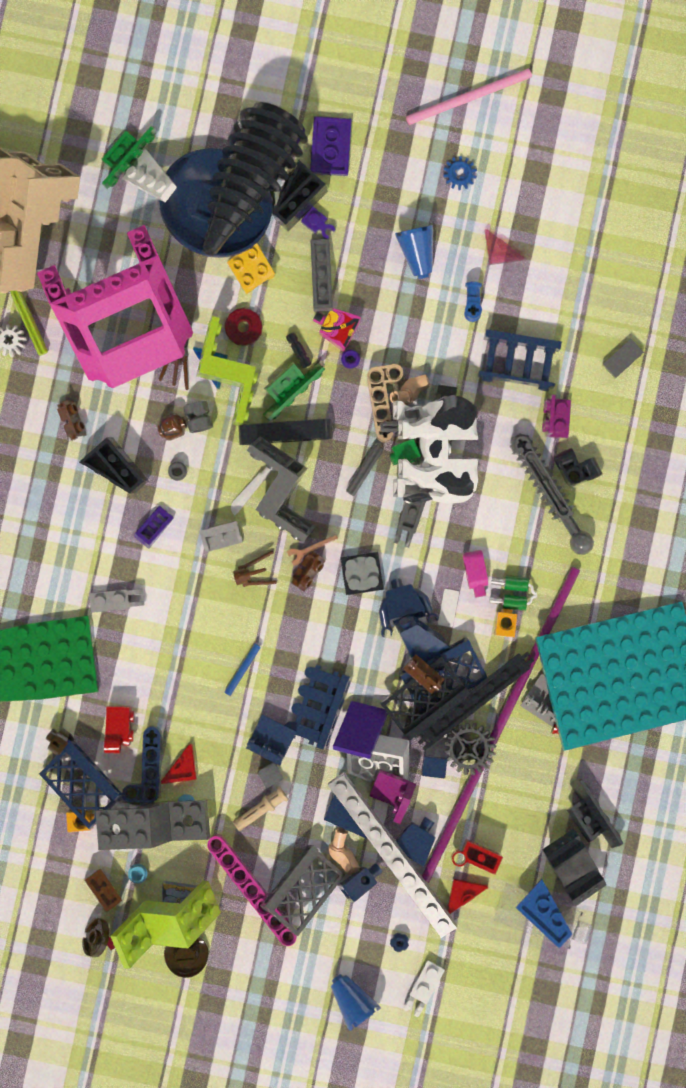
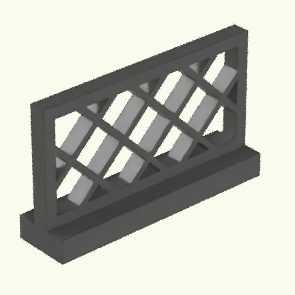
M307 845L260 907L273 915L295 936H299L345 874L325 858L314 845ZM316 857L322 861V869L313 870L312 862ZM333 870L338 876L334 882H327L326 871ZM323 871L324 883L314 884L313 872ZM303 873H310L311 884L301 885ZM324 885V895L316 898L315 886ZM303 887H311L312 898L302 899ZM298 888L299 900L289 901V891ZM304 901H312L313 909L311 912L304 913ZM299 902L300 914H290V903ZM286 903L287 915L280 916L275 912V909L279 904ZM300 916L301 925L297 930L291 926V917Z

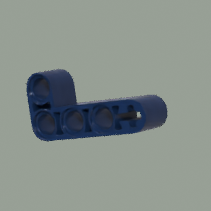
M150 726L143 733L142 783H131L124 787L122 793L125 797L123 799L127 802L151 803L160 796L162 731L157 726ZM152 730L157 734V737L153 739V744L157 743L158 746H147V743L150 744L152 738L148 736V733ZM149 749H154L157 752L156 759L148 758L147 752ZM148 769L156 771L157 775L154 779H150L147 776ZM134 788L137 793L136 797H129L127 789ZM148 788L155 790L156 796L154 798H149L146 795Z

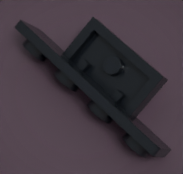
M581 778L572 781L570 785L580 800L568 808L567 811L587 842L593 841L602 834L611 848L621 846L623 841L620 834L610 823L609 817L601 809L598 800L594 798L588 785Z

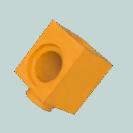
M501 609V612H496L494 635L515 637L517 614H513V610ZM504 617L509 618L511 621L509 628L501 626V620Z
M86 810L85 818L91 822L95 818V814H92V810ZM73 811L66 813L67 832L91 831L93 827L88 829L85 825L78 824L77 816Z

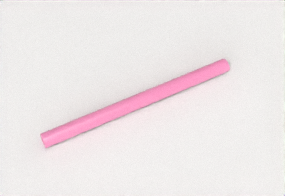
M529 68L410 114L406 116L408 125L414 124L532 77Z

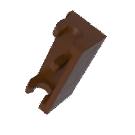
M101 869L84 879L105 912H108L123 901Z

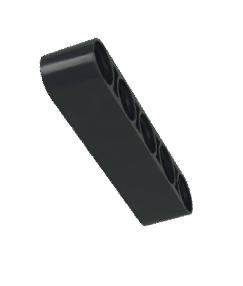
M332 419L257 423L238 426L239 445H250L260 436L271 444L333 439Z

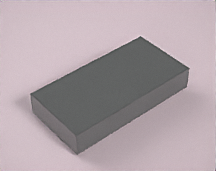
M630 339L603 366L616 379L644 352Z

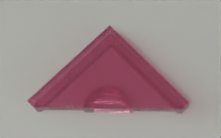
M488 229L484 230L489 265L524 261V256H521Z

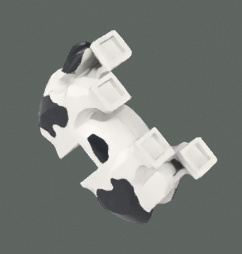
M456 395L443 396L423 406L408 407L402 401L393 402V420H398V439H414L419 437L421 455L419 465H412L407 459H398V478H408L412 482L404 479H393V497H403V501L410 504L429 500L452 504L465 502L473 496L478 483V459H448V455L451 453V446L448 444V440H478L476 428L478 413L477 407L472 402Z

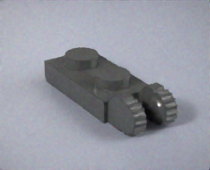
M426 501L417 504L405 502L393 543L398 544L401 532L405 530L409 532L408 538L405 541V547L409 548Z

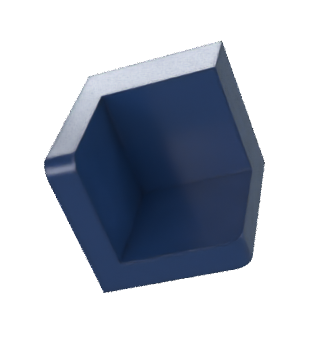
M423 756L421 775L444 779L446 777L448 759Z

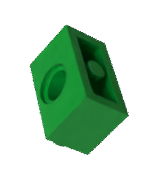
M414 439L392 447L389 457L393 466L397 465L398 467V459H407L410 463L420 460L421 455Z

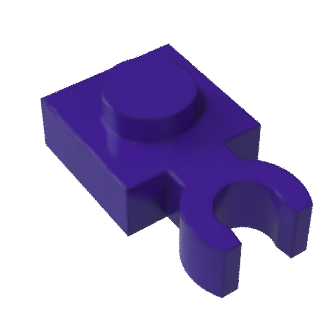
M314 207L301 220V223L315 235L320 231L324 239H329V236L325 233L326 230L336 231L333 225L325 224L328 218Z

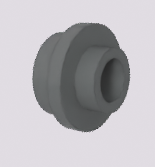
M174 462L169 466L168 474L171 479L180 481L186 477L187 468L181 462ZM176 468L181 469V473L179 475H176L174 473Z

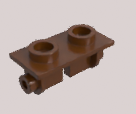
M66 400L58 404L57 411L61 421L65 422L68 420L69 422L63 425L67 437L73 441L78 439V437L87 436L85 425L80 419L78 407L74 401Z
M313 551L311 554L308 553L301 564L306 567L305 571L298 568L291 578L293 579L291 583L305 592L312 585L316 574L323 569L326 560Z
M416 654L403 668L431 694L435 690L438 691L442 686L441 683L445 680Z

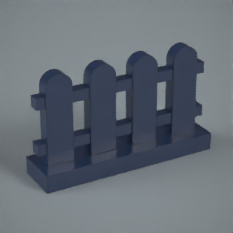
M316 664L315 668L307 667L305 669V676L311 679L308 686L301 685L298 688L299 695L304 697L302 704L295 703L292 705V712L298 716L295 722L288 721L285 726L297 731L294 739L297 735L308 739V744L314 745V742L318 743L317 748L327 750L353 677L342 674V677H338V672L334 671L333 674L320 670L321 666ZM316 681L329 685L327 693L314 688ZM334 688H337L335 696L332 695ZM309 699L322 703L320 711L307 706ZM327 706H330L329 713H325ZM302 718L315 721L314 729L302 725ZM321 724L324 725L322 732L319 731Z

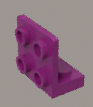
M552 394L546 399V402L544 401L543 413H546V418L542 423V432H545V437L568 439L571 400L555 399L556 395Z
M380 770L369 796L394 806L392 813H395L393 822L401 824L412 799L416 783Z

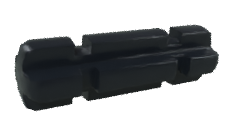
M294 332L288 334L286 339L291 344L297 359H300L299 362L302 368L309 367L311 361L306 356L307 353L300 341H298L297 335Z

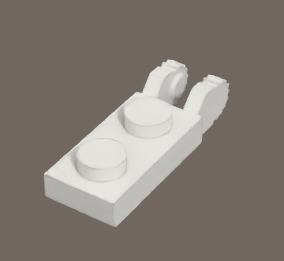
M427 960L409 993L410 996L403 1009L408 1011L415 998L420 1003L414 1011V1016L419 1017L445 969Z

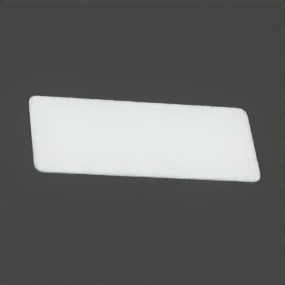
M444 589L438 625L453 627L459 591Z

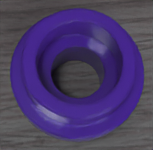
M346 350L341 356V362L344 367L353 369L358 366L360 356L355 350ZM349 356H352L354 358V361L352 363H349L347 361V358Z

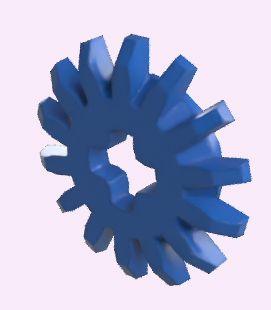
M459 156V161H456L454 157L452 158V164L450 162L446 163L449 169H443L448 172V174L443 175V178H449L446 184L452 182V189H454L455 185H458V190H461V185L468 189L467 183L474 184L471 178H477V176L472 175L477 169H471L474 163L468 164L469 158H466L464 162L462 161V156ZM463 169V174H465V176L457 178V174L455 173V171Z

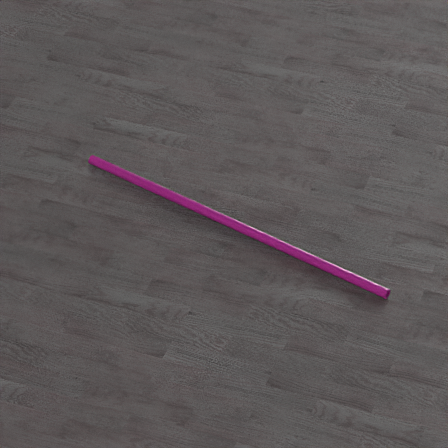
M571 567L538 637L550 634L580 570ZM536 641L526 662L532 657L535 661L529 665L531 669L516 680L489 736L495 738L490 744H497L539 657ZM485 746L481 752V757H483L485 753ZM477 769L475 775H470L422 874L423 879L428 883L482 775Z

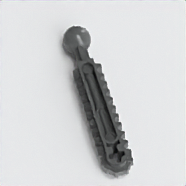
M519 433L511 439L509 447L513 452L512 454L518 455L516 460L523 462L520 467H526L524 473L531 475L528 480H534L532 486L539 488L536 493H542L543 495L540 499L547 501L545 507L550 506L551 508L548 513L555 514L552 520L558 519L559 522H563L571 535L570 547L574 553L579 555L588 554L594 546L593 537L590 533L581 531L573 519L572 509L574 505L568 506L570 500L563 498L566 493H560L559 490L562 487L555 485L557 479L552 480L551 477L554 474L547 472L549 466L544 467L545 460L539 459L541 453L536 454L537 447H532L533 440L529 438V435ZM519 441L520 443L524 442L526 444L524 446V449L522 447H517Z

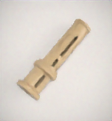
M280 786L276 787L277 790L270 795H265L262 802L233 821L239 831H242V829L266 812L274 811L275 807L283 801L287 802L289 800Z

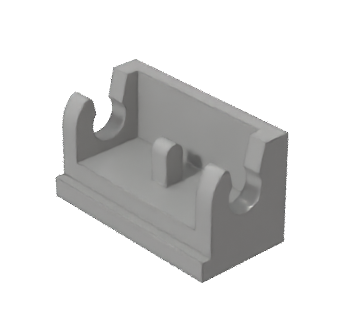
M237 521L199 531L206 552L243 542Z

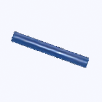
M254 643L224 693L229 696L232 695L260 650V646Z

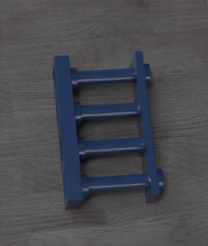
M486 329L483 339L487 340L489 344L485 371L478 372V377L482 378V381L493 382V380L535 386L540 391H549V389L555 387V383L549 382L553 354L560 351L561 341ZM499 342L506 343L508 347L504 374L492 373L496 346L499 345ZM518 346H524L527 350L522 377L511 376L515 348ZM536 349H542L545 353L541 381L530 379L533 356Z

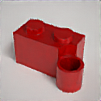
M131 706L106 707L104 753L120 754L121 745L129 746L130 742L134 741V730H131V722L135 720V711H132Z
M468 839L465 840L461 850H455L451 854V860L455 866L462 867L466 863H470L496 875L503 859L501 854ZM458 853L464 855V860L461 863L454 861V856Z

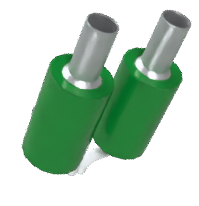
M506 575L505 579L492 578L491 585L504 586V590L527 592L529 586L534 595L527 602V596L504 594L503 598L490 597V604L503 605V609L526 611L527 605L532 603L533 598H537V592H534L533 586L529 584V577Z

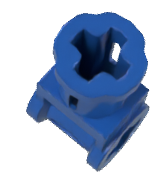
M468 282L465 283L467 299L464 316L467 321L476 322L480 319L482 313L480 305V288L482 283ZM472 308L475 309V315H471L470 311Z

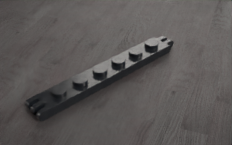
M527 651L522 656L518 653L469 691L470 695L414 737L416 739L422 734L423 738L418 743L421 745L425 741L428 742V744L423 746V750L426 751L531 669L529 665L535 661L533 657L527 662L524 660L530 655Z

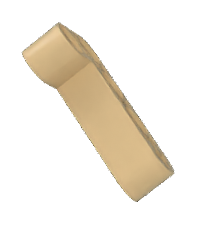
M397 364L373 367L367 373L375 434L382 443L389 442L393 437V432L387 434V438L380 435L379 433L382 431L377 423L392 421L386 385L396 384L401 381L403 369ZM397 370L400 376L396 379L391 378L389 372ZM374 372L379 373L381 379L379 381H372L370 375ZM376 391H380L384 394V398L376 400L373 394ZM378 410H384L387 413V417L379 419L376 413Z

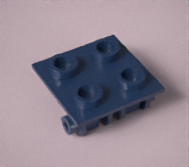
M262 714L252 737L247 743L246 749L281 765L297 731Z

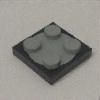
M378 552L340 557L346 595L384 590Z

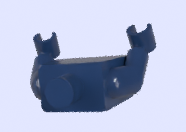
M400 578L390 582L392 590L386 591V597L382 599L379 608L380 623L383 626L381 630L382 637H384L383 631L386 629L391 632L390 635L392 636L393 630L391 627L395 626L394 623L411 614L417 619L426 617V621L430 624L429 618L431 615H434L436 621H438L439 617L432 612V604L425 593L418 588H413L412 584L403 586Z

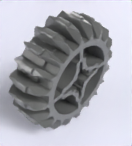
M465 723V729L462 725H458L459 732L453 729L452 733L455 736H447L451 743L445 742V746L450 747V749L445 750L444 753L451 754V756L446 758L448 759L447 761L454 760L450 766L454 768L458 765L457 772H461L464 768V775H468L469 769L471 775L476 774V769L479 773H483L481 766L488 769L489 765L486 762H494L493 759L489 758L490 754L496 756V752L491 751V748H496L497 745L490 744L495 738H487L490 735V731L487 730L483 733L485 727L482 725L477 730L478 726L476 723H473L472 728L469 723ZM469 733L479 735L477 739L470 742L463 736ZM458 741L462 745V751L459 753V756L456 754ZM484 741L485 753L483 757H481V754L479 753V747L482 745V742ZM466 744H468V745H470V746H472V745L474 744V747H473L472 749H473V752H474L475 754H473V753H471V752H468V754H467V751H468L469 749H468V747H467ZM470 756L478 761L473 765L462 763L464 759Z

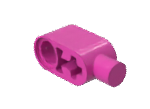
M482 550L463 553L469 589L474 590L475 598L486 596L485 586H488V577Z

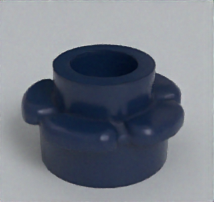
M396 933L390 940V945L394 951L402 952V950L408 949L409 939L405 934Z

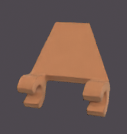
M334 535L303 550L290 549L287 553L289 557L293 554L297 555V558L291 561L296 566L301 563L304 555L337 540L338 537Z

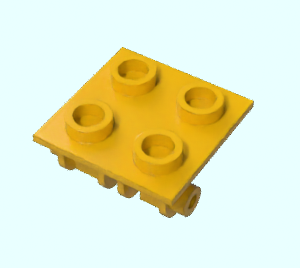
M258 243L227 262L246 294L267 279H273L275 277L274 274H276Z

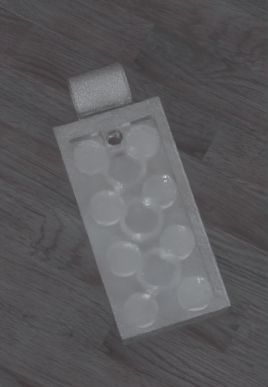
M506 883L493 920L552 942L516 909V906L529 891ZM555 901L572 932L571 937L562 947L570 949L572 939L586 944L592 925L579 920L583 912Z

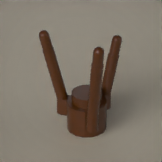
M184 354L182 358L171 362V364H174L172 385H176L178 367L183 362L185 389L188 390V356ZM169 363L163 366L159 381H162Z
M274 551L265 553L245 565L238 566V570L233 571L236 584H242L243 587L277 584L276 580L249 581L252 580V575L265 572L266 568L253 571L246 569L272 555Z

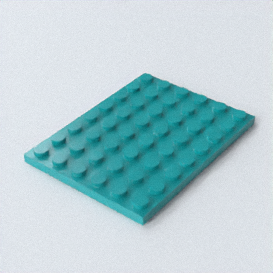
M683 602L535 637L563 751L686 720V614Z

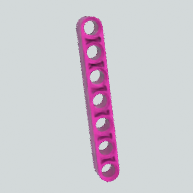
M220 834L211 836L207 843L211 854L278 940L285 946L293 945L296 942L297 936L294 935L293 939L285 940L283 933L291 931L282 923L274 925L271 922L273 915L259 907V903L264 901L269 894L227 840ZM219 839L222 843L221 848H214L211 844L212 840ZM224 855H232L234 862L231 864L225 863L223 860ZM243 870L246 877L238 879L235 876V872ZM254 885L257 887L258 892L256 894H249L247 887ZM279 907L275 909V912L280 916L284 915Z

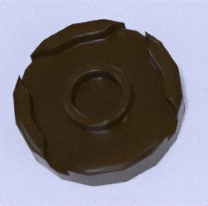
M93 918L85 928L87 934L86 938L83 937L82 947L87 956L96 958L106 949L109 940V925L102 918Z

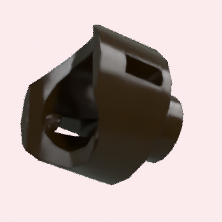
M64 728L59 732L52 729L45 738L50 742L47 749L55 755L62 753L68 744V740L74 741L72 734Z

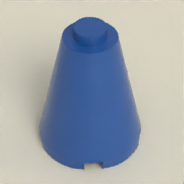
M433 225L395 233L413 276H418V279L429 277V273H432Z
M340 974L332 980L331 989L349 1031L353 1030L352 1025L356 1028L376 1012L374 1009L377 1011L381 1009L380 1005L347 975L342 976Z

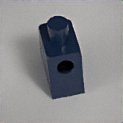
M424 817L420 825L411 822L395 840L407 857L423 867L436 838L429 832L435 822L427 817Z
M377 863L368 869L361 867L356 873L350 875L337 886L348 901L356 902L377 884L375 878L383 871ZM363 876L366 878L364 884L361 883V878Z

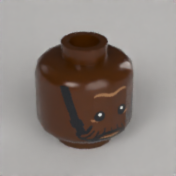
M173 413L160 419L157 425L158 432L162 438L168 441L184 436L187 422L184 417Z

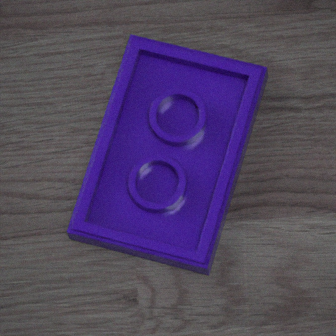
M314 116L310 167L314 174L348 176L352 119Z
M351 701L333 744V750L371 759L388 713L383 708Z

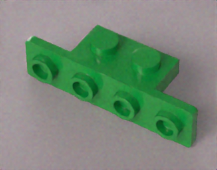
M150 126L139 140L125 131L101 159L112 169V172L102 182L106 189L114 187L121 173H125L131 167L130 163L133 159L139 158L146 144L153 142L156 137V131L153 126Z
M291 362L264 388L276 402L263 413V416L268 421L276 419L281 414L280 411L290 406L296 396L304 393L312 381L318 380L322 376L325 368L317 363L303 375L296 365Z

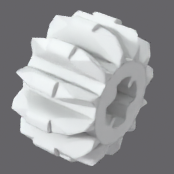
M7 324L6 330L0 327L2 332L0 334V352L2 351V355L6 357L9 353L11 357H14V351L20 355L21 351L19 348H26L21 343L27 341L26 337H22L24 331H18V326L16 325L11 329V326ZM9 337H11L13 341L11 345L8 343L7 340Z

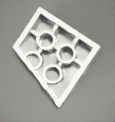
M380 735L371 759L347 753L348 773L370 782L372 780L375 781L379 771L383 770L407 780L410 767L409 740Z

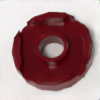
M239 308L231 312L224 326L229 340L239 346H249L258 341L263 329L259 315L248 308ZM240 323H248L249 329L246 332H241L238 329Z

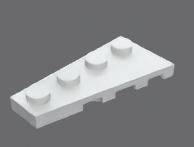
M144 149L134 164L127 169L123 177L127 183L163 202H166L177 188L146 149Z

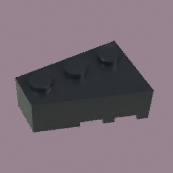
M298 160L296 168L272 212L274 219L288 232L328 192L326 184L300 160Z
M106 437L79 461L80 464L108 479L111 483L129 494L136 493L149 481L113 437Z

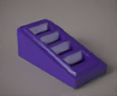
M158 506L135 532L134 537L149 549L174 517L161 506ZM160 514L166 521L163 522L157 515ZM152 521H156L161 527L158 528ZM149 526L150 528H152L155 531V534L148 530L147 527ZM143 532H144L146 535H148V536L150 537V539H147L144 535H142Z

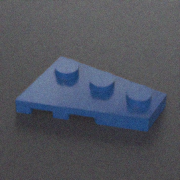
M541 879L516 906V909L560 949L571 937L572 932L543 879Z

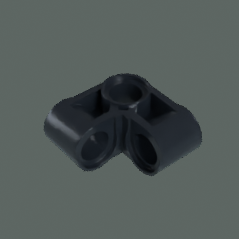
M572 448L553 455L558 469L569 486H577L603 475L595 457L579 464ZM569 473H577L578 481L570 480Z

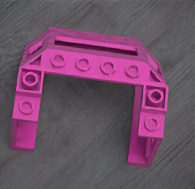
M145 225L127 232L140 262L139 264L74 293H71L69 288L65 289L55 265L37 272L48 302L88 380L105 382L111 388H115L182 358L185 354L184 346L186 341L193 335L192 328ZM150 298L161 319L162 326L105 352H100L88 325Z

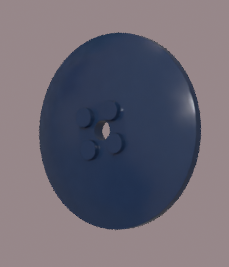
M208 148L189 152L177 159L169 167L166 174L177 188L166 202L158 199L159 210L168 231L187 249L207 257H232L251 249L263 237L271 220L272 202H261L260 206L264 212L261 214L253 212L250 215L253 223L244 222L239 227L241 231H235L213 256L205 254L202 251L203 243L209 226L207 220L211 218L208 204L214 202L209 194V190L212 187H216L213 182V175L219 172L217 162L224 159L222 149Z

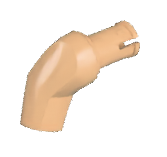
M425 374L408 379L399 391L391 392L390 401L392 403L402 401L405 405L413 403L420 392L430 387L428 376Z
M338 827L335 830L333 842L329 844V853L347 874H354L360 867L353 852L344 845L348 831Z

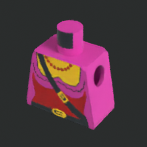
M333 308V311H330L328 315L318 311L313 321L322 325L319 331L322 337L345 352L361 321V317Z

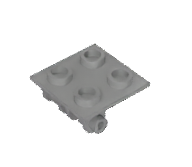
M541 674L520 706L553 727L556 721L545 676Z

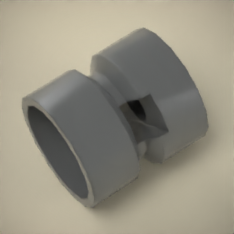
M207 401L194 402L183 407L185 417L189 419L187 425L190 433H198L213 428L211 416L207 415L210 412Z

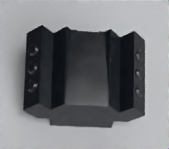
M574 828L542 849L549 865L575 907L607 885Z

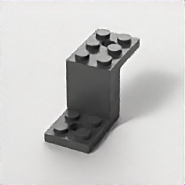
M260 436L250 444L247 451L252 458L263 461L270 470L278 471L279 473L257 506L256 511L264 519L273 521L279 529L291 533L295 540L304 542L316 526L285 506L308 468Z
M207 800L152 802L136 808L95 811L98 850L154 848L170 841L210 839ZM187 815H190L193 818L192 825L187 824ZM114 824H117L119 826V834L114 833Z

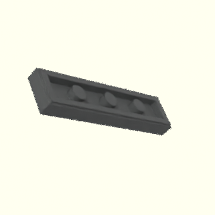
M329 239L310 240L314 312L333 311Z

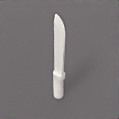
M266 467L261 473L259 472L232 502L231 511L234 515L241 510L272 470Z

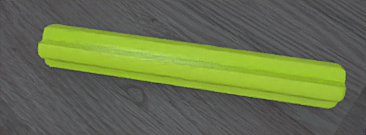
M10 291L38 355L43 356L47 354L48 349L22 292Z

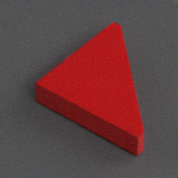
M189 744L161 780V784L197 779L192 744Z
M453 878L447 911L451 914L488 889L489 886Z

